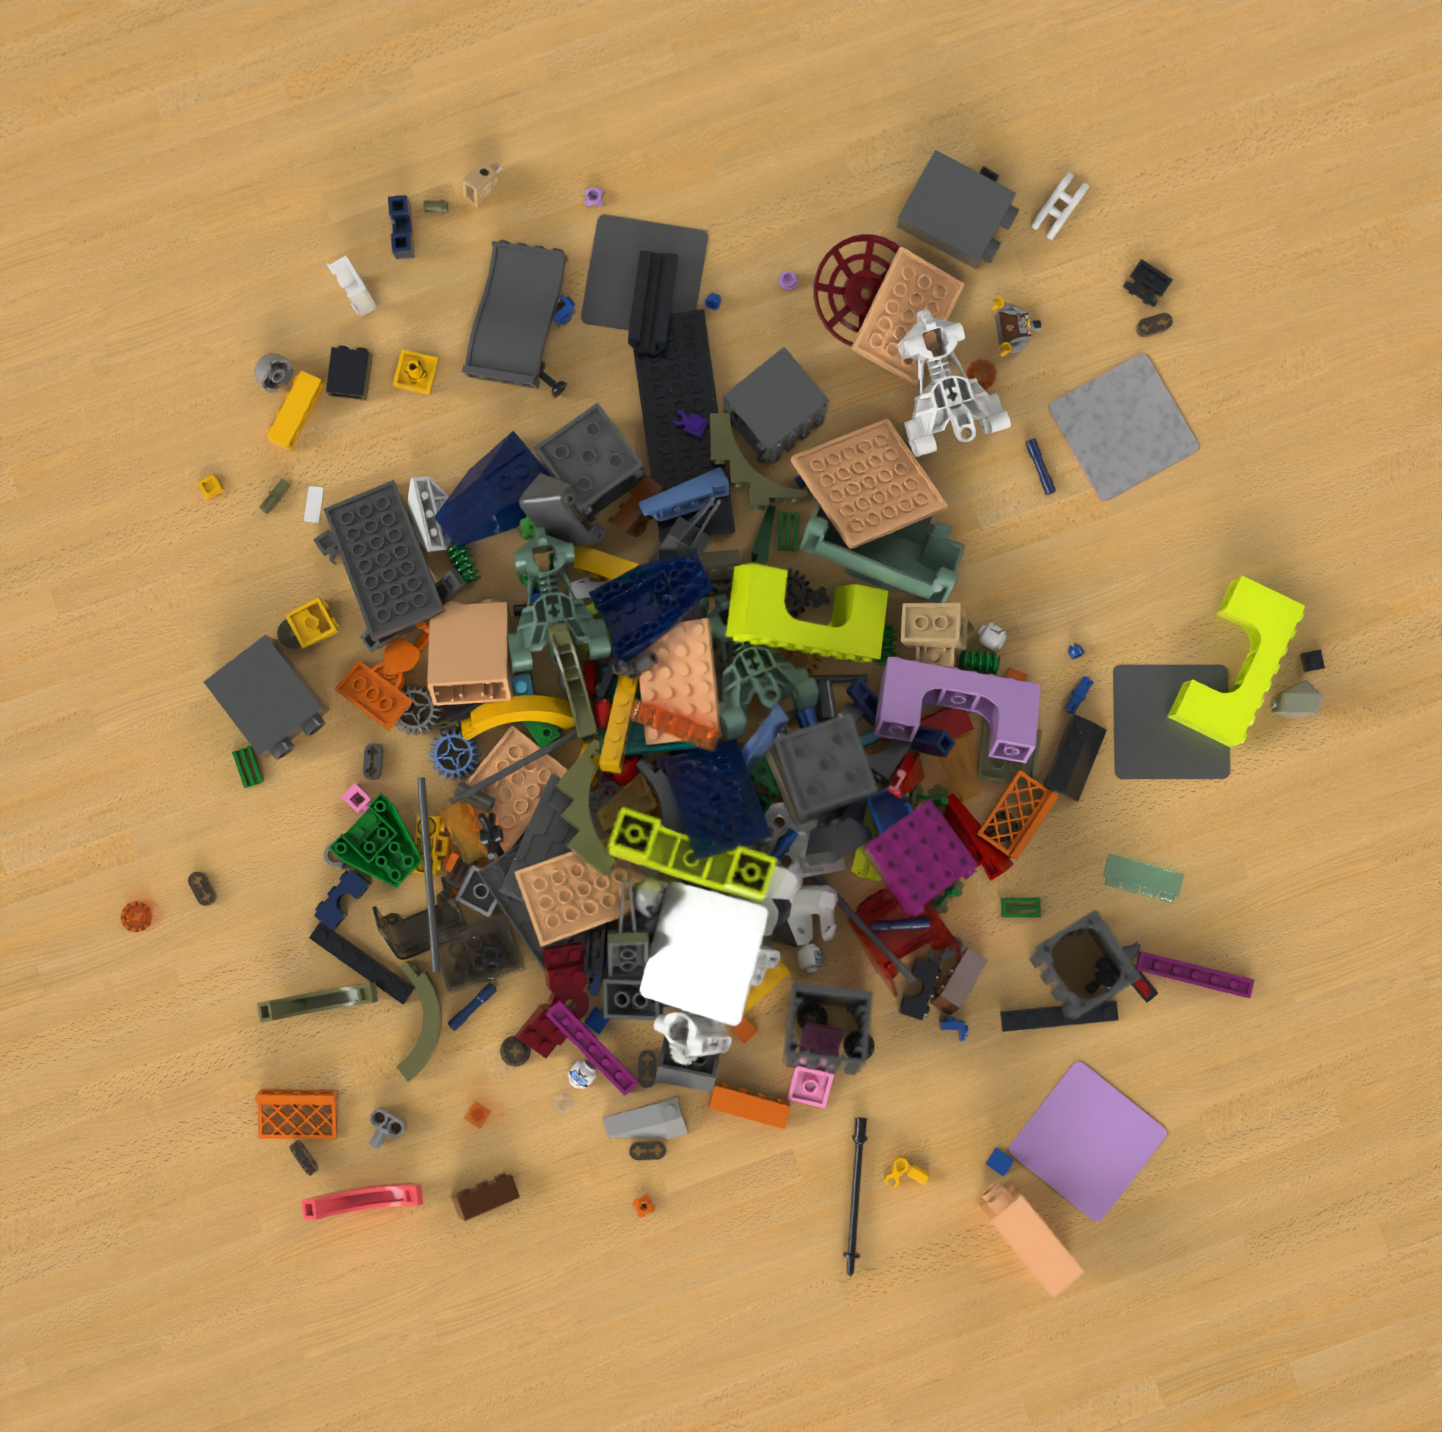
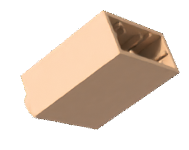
M486 599L481 601L480 604L462 605L454 601L444 603L445 612L431 617L429 624L427 684L434 706L512 701V661L507 634H512V621L508 603L499 602L495 599Z
M997 1181L983 1192L982 1197L986 1202L980 1207L1053 1298L1084 1273L1082 1268L1011 1182L1003 1186L1000 1181Z

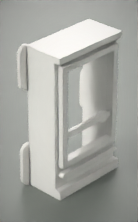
M347 256L340 258L330 265L327 263L332 274L337 276L336 279L342 289L345 288L348 293L347 296L352 302L350 304L357 314L359 313L361 317H364L378 309Z

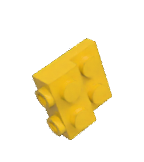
M319 597L285 614L303 649L339 633L337 628L340 625L335 616L331 618L328 612L331 610L326 600L322 601Z

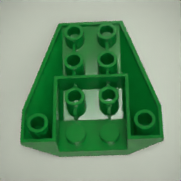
M381 792L368 805L369 809L346 833L341 834L329 846V849L342 862L394 888H398L420 865L423 858L396 806Z

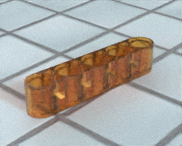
M635 699L629 716L631 720L710 751H715L721 732L637 699Z

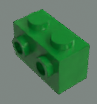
M522 721L541 748L562 737L560 734L562 729L557 725L540 721Z
M764 755L749 773L752 775L750 779L758 786L763 784L767 788L765 791L773 798L775 796L780 797V790Z

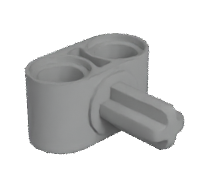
M379 1107L374 1110L370 1115V1121L378 1129L372 1137L370 1145L373 1148L379 1149L387 1135L392 1137L402 1135L407 1129L406 1120L386 1107ZM377 1112L384 1114V1121L377 1120ZM394 1122L401 1125L400 1132L393 1129Z

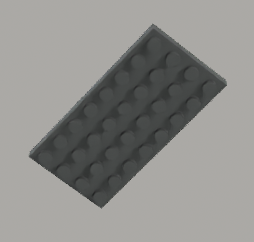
M394 480L324 508L326 518L373 641L445 612Z

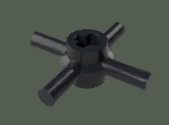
M480 813L478 818L484 829H480L479 835L482 845L487 846V858L494 859L495 852L497 857H500L504 854L500 845L504 841L501 826L496 825V814L489 813L487 818L485 813Z

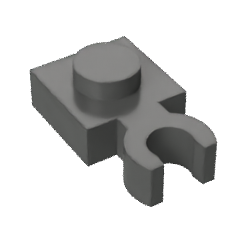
M328 529L313 539L322 554L324 556L330 554L329 559L331 563L337 565L335 556L340 555L337 550L338 547L333 534Z

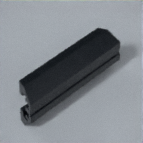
M640 250L628 333V344L638 353L656 355L666 348L678 254H662Z

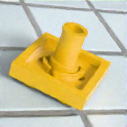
M402 349L393 387L431 395L440 359Z

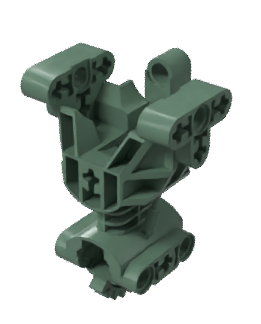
M544 527L535 528V537L520 549L514 551L516 574H526L528 577L527 607L523 608L517 633L507 634L513 673L533 670L531 652H542L547 643L552 665L560 668L559 664L554 660L556 654L547 632V627H551L556 623L567 624L570 634L573 635L576 646L587 644L590 660L609 658L611 649L604 619L595 620L584 605L583 600L576 599L571 589L572 585L565 573V567H572L575 563L573 544L546 535ZM552 552L554 558L553 570L547 572L539 571V567L535 563L534 554ZM560 576L573 599L560 593L557 579ZM534 581L539 584L541 597L535 601L533 606H530Z
M725 594L716 596L714 599L716 606L706 618L710 619L712 647L721 652L722 661H724L725 666L723 671L722 699L718 700L721 730L726 741L745 734V715H748L749 703L755 693H758L761 702L767 708H773L779 703V699L785 700L792 697L797 712L815 706L819 690L814 678H809L804 666L795 669L791 663L780 655L781 653L778 649L768 650L764 644L759 647H753L749 641L744 643L734 642L733 638L726 637L730 600ZM731 652L734 656V661L731 666L727 667V653ZM773 694L776 699L768 700L766 695Z

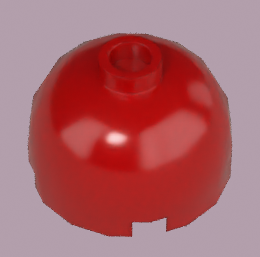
M637 754L625 755L621 774L604 771L603 774L614 785H634L640 779L641 773L635 768V765L641 759Z

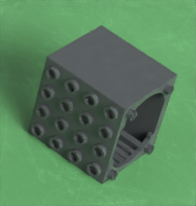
M785 347L723 395L724 413H730L731 426L734 425L758 454V457H756L757 461L760 464L764 462L766 465L770 462L774 464L781 458V453L784 451L789 452L793 449L795 442L799 439L804 440L810 434L809 431L813 427L816 429L825 422L824 419L826 418L829 403L828 398Z
M598 402L534 447L540 462L550 476L570 484L574 489L576 499L572 506L584 522H594L597 519L595 515L636 487L646 475L643 463Z
M845 711L837 714L838 718L785 735V732L776 734L778 738L774 739L775 748L799 820L874 796L877 791L851 713L846 715Z
M1096 909L1040 943L1030 953V962L1034 968L1038 967L1040 969L1041 979L1045 985L1049 984L1051 986L1052 996L1057 1002L1060 1000L1063 1005L1061 1009L1067 1018L1071 1017L1072 1020L1141 978ZM1086 930L1118 976L1117 979L1112 981L1111 988L1104 995L1094 999L1077 998L1074 992L1070 994L1052 966L1054 961L1051 958L1053 947L1060 939H1065L1067 936L1071 937L1075 933L1076 935H1083Z
M793 982L789 994L782 1063H786V1067L797 1068L798 1065H803L807 1070H817L818 1067L825 1068V1072L831 1073L843 1070L844 1074L856 1075L857 1072H860L866 1064L873 992ZM808 1003L846 1008V1012H850L854 1017L858 1029V1042L851 1057L845 1058V1053L841 1057L809 1053V1049L805 1053L796 1052L798 1042L796 1039H793L795 1033L792 1030L794 1027L793 1020L797 1012L803 1007H808Z

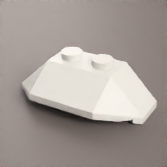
M430 476L413 477L410 480L407 503L418 542L427 552L447 550L456 533L448 495Z

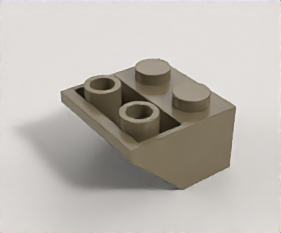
M739 549L703 552L701 561L705 596L730 595L734 567L741 565Z

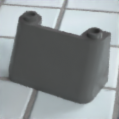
M540 473L520 498L521 509L537 528L544 527L545 534L572 543L573 546L599 543L607 534L601 525H590L574 515L570 507L576 499V493L571 485Z

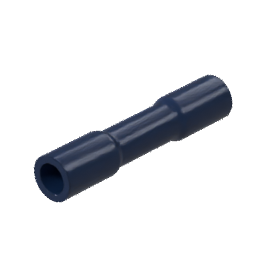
M1036 439L1026 441L1025 445L1034 462L1045 495L1056 492Z
M929 917L891 921L879 920L870 921V928L874 933L902 929L930 928Z
M489 982L447 1024L456 1031L476 1009L498 991L496 987Z

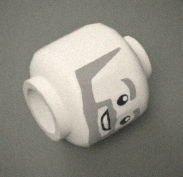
M990 622L987 626L982 625L977 634L980 636L979 643L992 651H995L997 648L1001 649L1008 637L1005 635V629L993 622Z

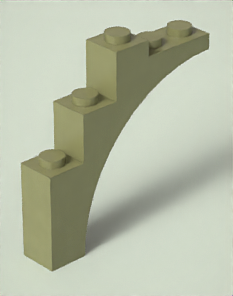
M710 413V461H714V464H726V461H729V484H734V487H745V484H748V506H753V510H764V506H769V499L771 498L772 502H783V498H791V502H802V498H807V490L779 485L758 473L746 461L735 442L730 423V413Z
M556 623L551 627H547V632L564 680L578 739L581 745L590 743L594 739L598 741L600 740L591 697L587 690L584 671L579 661L576 642L573 635L570 634L566 623Z

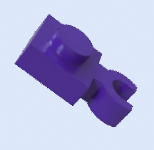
M678 410L677 414L682 416V420H673V424L676 426L684 425V432L701 439L709 420L691 413L690 417H687L683 411Z

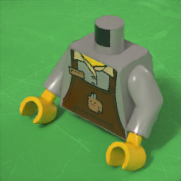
M1002 297L993 298L992 301H995L996 305L992 306V310L999 309L995 315L999 339L998 348H1000V351H1004L1000 355L1003 357L1006 354H1018L1028 346L1032 338V332L1041 331L1040 319L1030 321L1028 311H1023L1022 308L1005 302Z

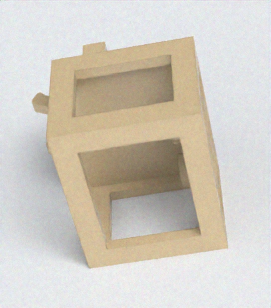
M903 603L901 642L909 650H916V660L921 663L938 664L947 668L955 667L956 651H967L968 612L961 603ZM961 617H962V619H963V623H962V636H961Z

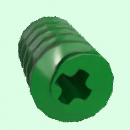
M467 541L450 547L446 554L447 556H452L449 559L450 563H454L452 569L455 568L465 583L468 584L480 579L481 576H475L479 569H472L476 562H470L473 555H467L471 549L464 548L468 544Z
M884 625L881 658L874 660L877 663L873 665H885L888 657L897 656L896 653L891 652L892 649L897 648V646L891 644V642L897 641V638L892 637V634L897 633V631L893 630L891 625Z
M970 649L968 653L967 651H961L958 668L962 666L964 671L968 667H970V671H974L976 668L980 674L982 670H985L986 675L990 671L993 672V675H997L1000 655L997 658L995 652L990 656L989 652L985 651L982 656L981 650H978L976 654H974L973 649Z

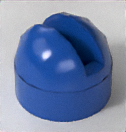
M711 293L705 300V305L711 310H717L721 304V297L718 294Z
M1074 643V648L1071 645L1068 648L1071 660L1085 653L1082 646Z

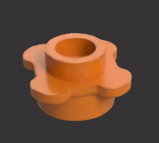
M648 1194L633 1201V1206L638 1211L637 1215L641 1218L645 1217V1214L655 1211V1205L652 1204L651 1197Z

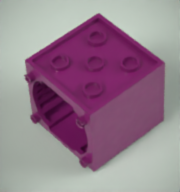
M928 800L871 841L862 851L907 915L913 913L914 916H917L925 910L922 905L962 876L966 880L977 872L974 868L978 865L931 800Z

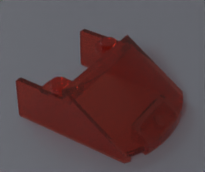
M886 887L866 898L856 908V914L869 928L870 921L929 917L930 928L902 929L875 933L899 960L927 943L936 951L949 947L958 960L962 958L958 942L928 901L922 905L925 910L917 916H914L913 913L907 915L894 895ZM849 917L848 923L875 971L879 973L893 996L897 997L898 992L893 979L898 975V969Z

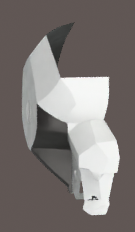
M798 859L788 870L775 866L765 898L760 906L766 907L769 912L763 939L796 948L800 945H809L813 938L811 914L817 913L820 915L821 932L824 941L831 940L835 936L837 925L834 923V906L838 902L837 891L829 885L803 886L804 872ZM727 894L728 897H732V898H735V899H739V900H743V901H746V902H750V901H747V900H744V899H741V898H738V897H735V896H732V895Z

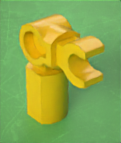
M897 1156L891 1168L892 1172L885 1176L884 1182L887 1183L890 1178L895 1179L893 1187L896 1188L899 1185V1177L903 1176L904 1172H906V1175L924 1185L930 1173L913 1163L909 1164L905 1156Z

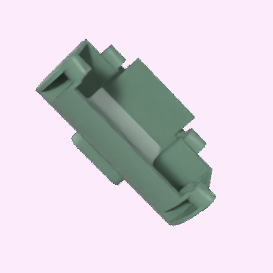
M818 503L807 524L800 549L845 567L844 570L847 574L883 589L893 591L898 588L933 603H945L959 574L957 571L965 547L961 543L948 539L953 528L952 526L936 521L934 525L930 523L932 516L849 550Z

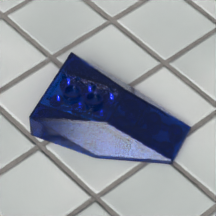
M513 430L468 470L434 519L457 547L515 529L520 526L521 519L527 516L519 503L522 494L540 473L552 476Z
M697 553L638 565L589 592L595 609L602 614L611 635L612 641H610V645L616 659L626 661L627 663L670 632L714 587Z

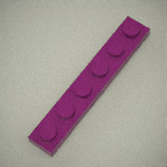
M1139 951L1135 968L1138 971L1249 999L1251 998L1254 984L1253 979Z
M560 999L545 1012V1015L624 1096L639 1083L637 1078Z

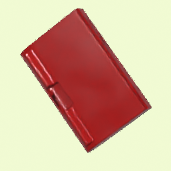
M946 707L920 719L921 726L946 730L952 738L974 729L966 710Z

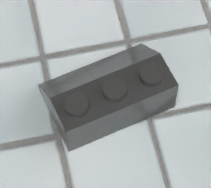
M664 1036L655 1081L712 1093L720 1053L697 1057L696 1061L692 1060L691 1064L682 1065L672 1058V1054H670L672 1050L670 1048L671 1044Z

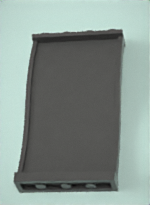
M499 240V242L492 241L493 252L489 274L473 324L466 363L463 365L462 373L469 378L539 389V373L544 347L559 300L565 265L569 258L563 250L558 248L548 250L539 245L528 247L524 243H517L515 245L505 240Z

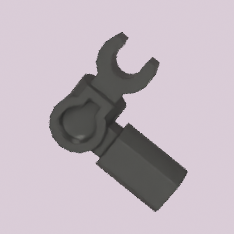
M648 652L633 662L620 660L618 661L619 665H612V670L614 674L623 673L624 676L630 679L638 678L642 675L641 671L645 672L658 664V657L656 653Z

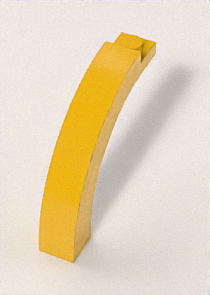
M540 695L513 696L512 701L485 703L470 711L471 716L461 722L462 737L466 740H470L492 727L517 721L546 722L557 725L565 730L575 726L569 701Z

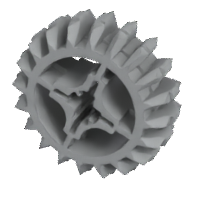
M414 684L412 690L411 686L407 685V692L401 689V692L413 702L394 725L398 726L401 724L399 730L402 732L406 728L407 735H410L412 730L414 736L418 735V730L424 735V728L432 731L429 725L437 726V723L433 720L434 718H441V716L436 715V712H442V709L436 708L437 705L434 706L429 689L425 692L426 686L422 685L419 689L418 685ZM414 695H423L429 703L419 704ZM413 706L420 708L417 715L412 712ZM430 709L429 717L425 722H422L423 713ZM413 716L417 725L407 724L402 717Z

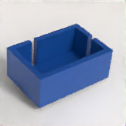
M888 787L876 791L874 796L865 798L879 835L913 812L912 806L908 802L907 794L899 798L888 791Z

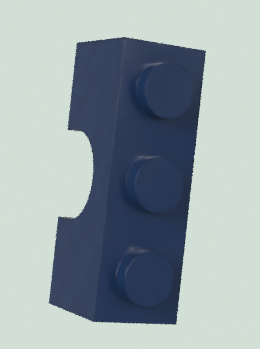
M407 195L389 196V216L393 229L391 234L392 253L396 259L415 258L410 201Z
M346 870L339 878L341 882L338 886H333L327 893L329 896L325 902L321 901L315 908L317 912L314 916L331 930H335L348 915L340 907L342 896L349 894L355 899H360L371 886V883L355 870H350L349 872Z

